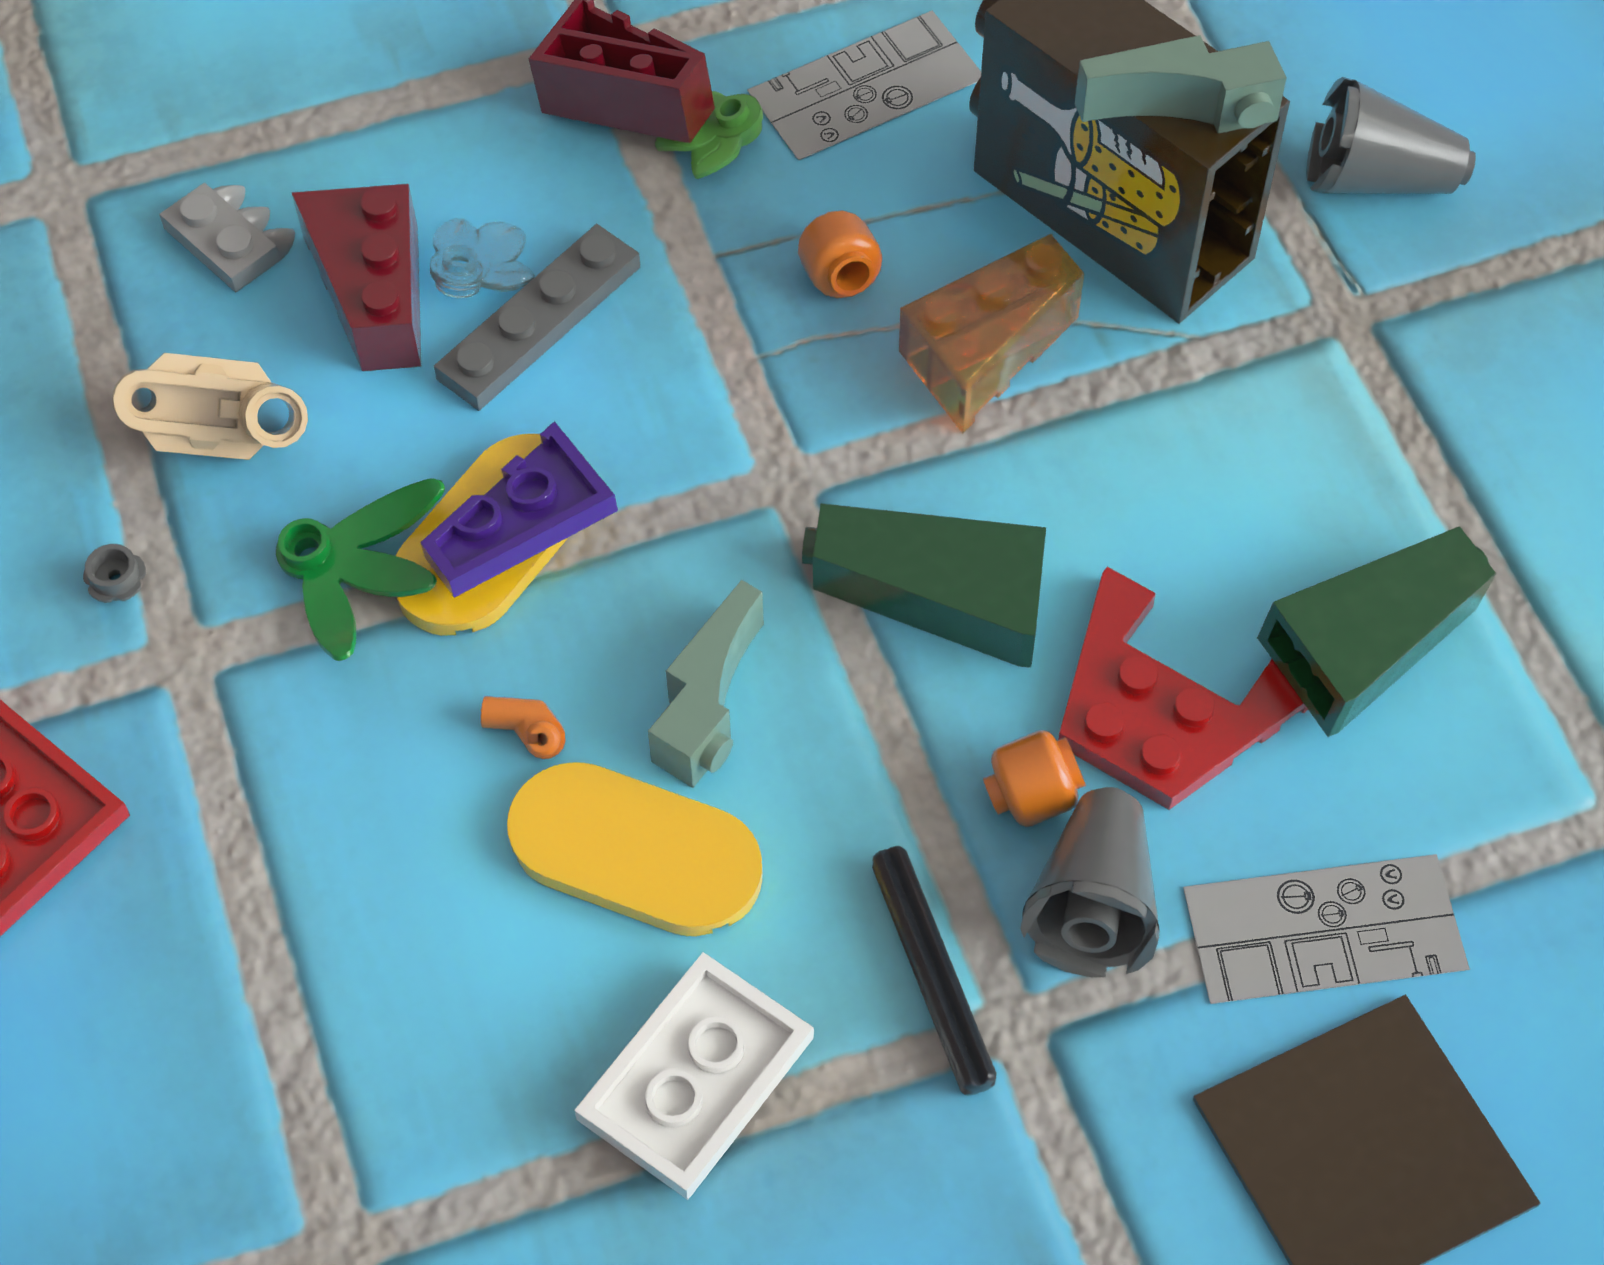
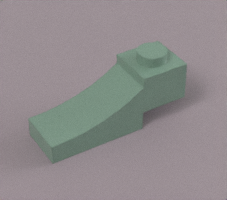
M1201 35L1080 60L1075 106L1082 122L1123 116H1167L1214 124L1217 133H1223L1242 128H1256L1265 123L1277 121L1287 77L1269 41L1209 53Z
M743 580L737 584L666 670L670 705L648 730L651 762L692 788L695 787L707 770L711 773L716 772L731 752L733 740L731 739L729 709L724 707L725 698L731 679L743 654L764 625L762 591Z

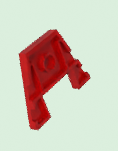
M1107 566L1102 573L1058 740L1066 737L1075 756L1170 810L1230 767L1235 757L1256 742L1263 743L1280 730L1281 724L1299 711L1305 713L1308 709L1272 659L1242 703L1235 705L1127 644L1152 609L1156 593Z

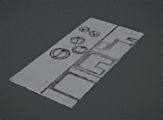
M932 10L747 89V91L758 100L768 120L796 158L801 160L970 86L979 80L981 71Z
M1437 854L1183 887L1210 1004L1470 970Z

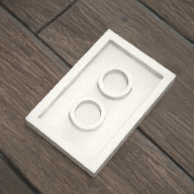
M702 952L574 1110L576 1120L688 1200L813 1040L814 1027Z

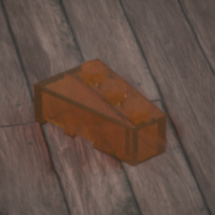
M1049 234L900 308L899 352L962 434L975 422V415L994 396L999 398L1010 387V380L1028 361L1034 363L1079 317L1084 272L1053 235Z

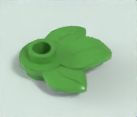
M712 91L715 109L692 142L685 143L657 137L655 141L656 149L658 151H691V168L695 179L706 177L720 170L737 158L742 146L753 142L761 133L763 110L755 97L748 94L725 96L717 91Z

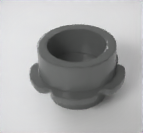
M107 544L95 549L88 556L85 563L83 580L85 584L90 586L88 588L90 596L97 601L103 603H110L113 600L126 601L140 591L142 586L140 580L146 575V567L143 560L139 556L133 555L132 551L120 544ZM121 574L118 579L110 580L112 576Z

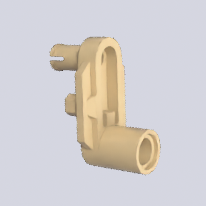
M163 353L147 369L132 370L123 375L115 384L112 393L113 409L118 418L128 427L142 431L155 451L250 460L264 445L279 448L287 447L296 442L305 432L308 422L307 408L302 398L293 390L272 383L257 362ZM139 388H148L152 397L150 403L146 407L141 408V410L135 408L131 400L133 393ZM279 398L288 407V421L282 429L276 432L264 431L258 423V410L265 401Z

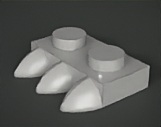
M204 182L159 215L164 229L233 291L238 292L288 254L294 242L295 231L290 228H275L263 231L268 224L270 210L268 207L257 206L239 209L245 198L246 190L244 186L226 185L212 189Z

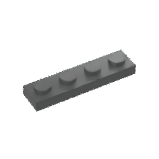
M596 223L434 365L436 379L480 411L641 267L639 252Z

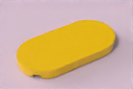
M540 434L511 436L496 442L486 449L399 548L396 556L419 564L437 578L436 585L428 592L396 597L403 615L418 628L432 634L447 636L456 635L455 631H464L472 628V632H476L491 626L508 611L568 539L562 540L455 598L427 562L420 542L472 495H485L503 478L501 469L516 455L524 459L542 443Z
M580 762L558 764L542 770L520 788L511 803L507 819L508 837L512 851L517 856L519 864L527 875L549 888L668 932L683 936H701L713 933L712 929L720 928L727 923L731 926L751 910L760 893L763 872L759 845L752 832L742 821L721 809L601 766Z

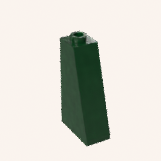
M820 504L817 528H805L802 549V564L813 565V590L1016 666L1031 668L1036 636L1046 527Z
M1458 526L1274 601L1257 639L1327 737L1339 733L1478 608L1497 573L1490 566L1485 553L1476 547L1462 528Z

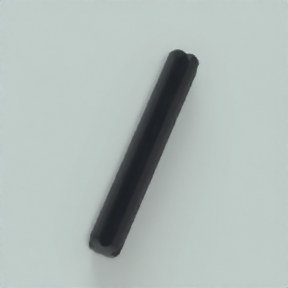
M901 846L880 850L873 856L872 869L959 1089L967 1096L984 1092L995 1085L997 1073L908 853Z

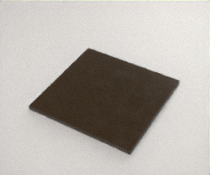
M1406 994L1194 1095L1192 1099L1289 1265H1424L1539 1207L1541 1204Z

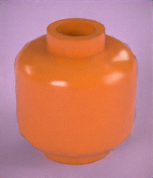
M843 210L827 212L816 217L806 226L799 238L798 255L813 285L826 296L834 298L852 297L868 288L881 271L883 257L879 244L866 223L854 213Z
M1038 730L996 748L991 757L994 774L983 778L997 814L999 815L1010 810L1016 822L1025 827L1036 825L1075 808L1079 797L1077 789L1086 786L1067 738L1064 737L1056 741L1055 737L1046 730Z

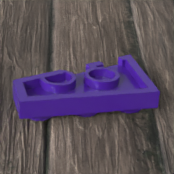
M555 421L540 433L542 443L523 459L516 455L501 469L503 478L485 495H472L420 542L425 559L454 598L618 511L615 494Z

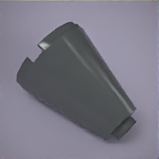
M1339 78L1327 93L1322 105L1333 108L1325 124L1315 123L1307 158V181L1315 182L1310 187L1312 191L1352 194H1452L1460 184L1466 185L1470 180L1475 167L1476 155L1474 151H1470L1467 137L1354 79Z
M1114 787L1094 789L1085 793L1079 799L1024 905L1020 929L1023 937L1028 932L1035 941L1033 952L1041 960L1065 972L1093 978L1106 977L1107 967L1127 965L1126 974L1138 971L1154 957L1160 930L1144 811L1137 799L1121 789Z

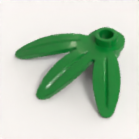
M429 478L397 489L349 515L331 529L314 519L302 518L290 522L280 532L276 545L277 561L286 574L297 579H303V599L310 628L320 647L332 659L341 661L349 658L354 653L356 645L355 617L350 602L340 585L342 582L363 592L388 597L417 595L430 591L436 585L437 578L419 564L391 554L364 550L362 548L384 542L400 534L421 519L442 497L445 490L442 480ZM317 548L311 554L300 556L305 549Z

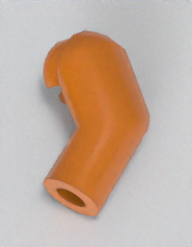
M484 696L481 707L482 728L514 730L527 750L535 757L541 759L553 758L564 748L566 740L564 728L543 701Z

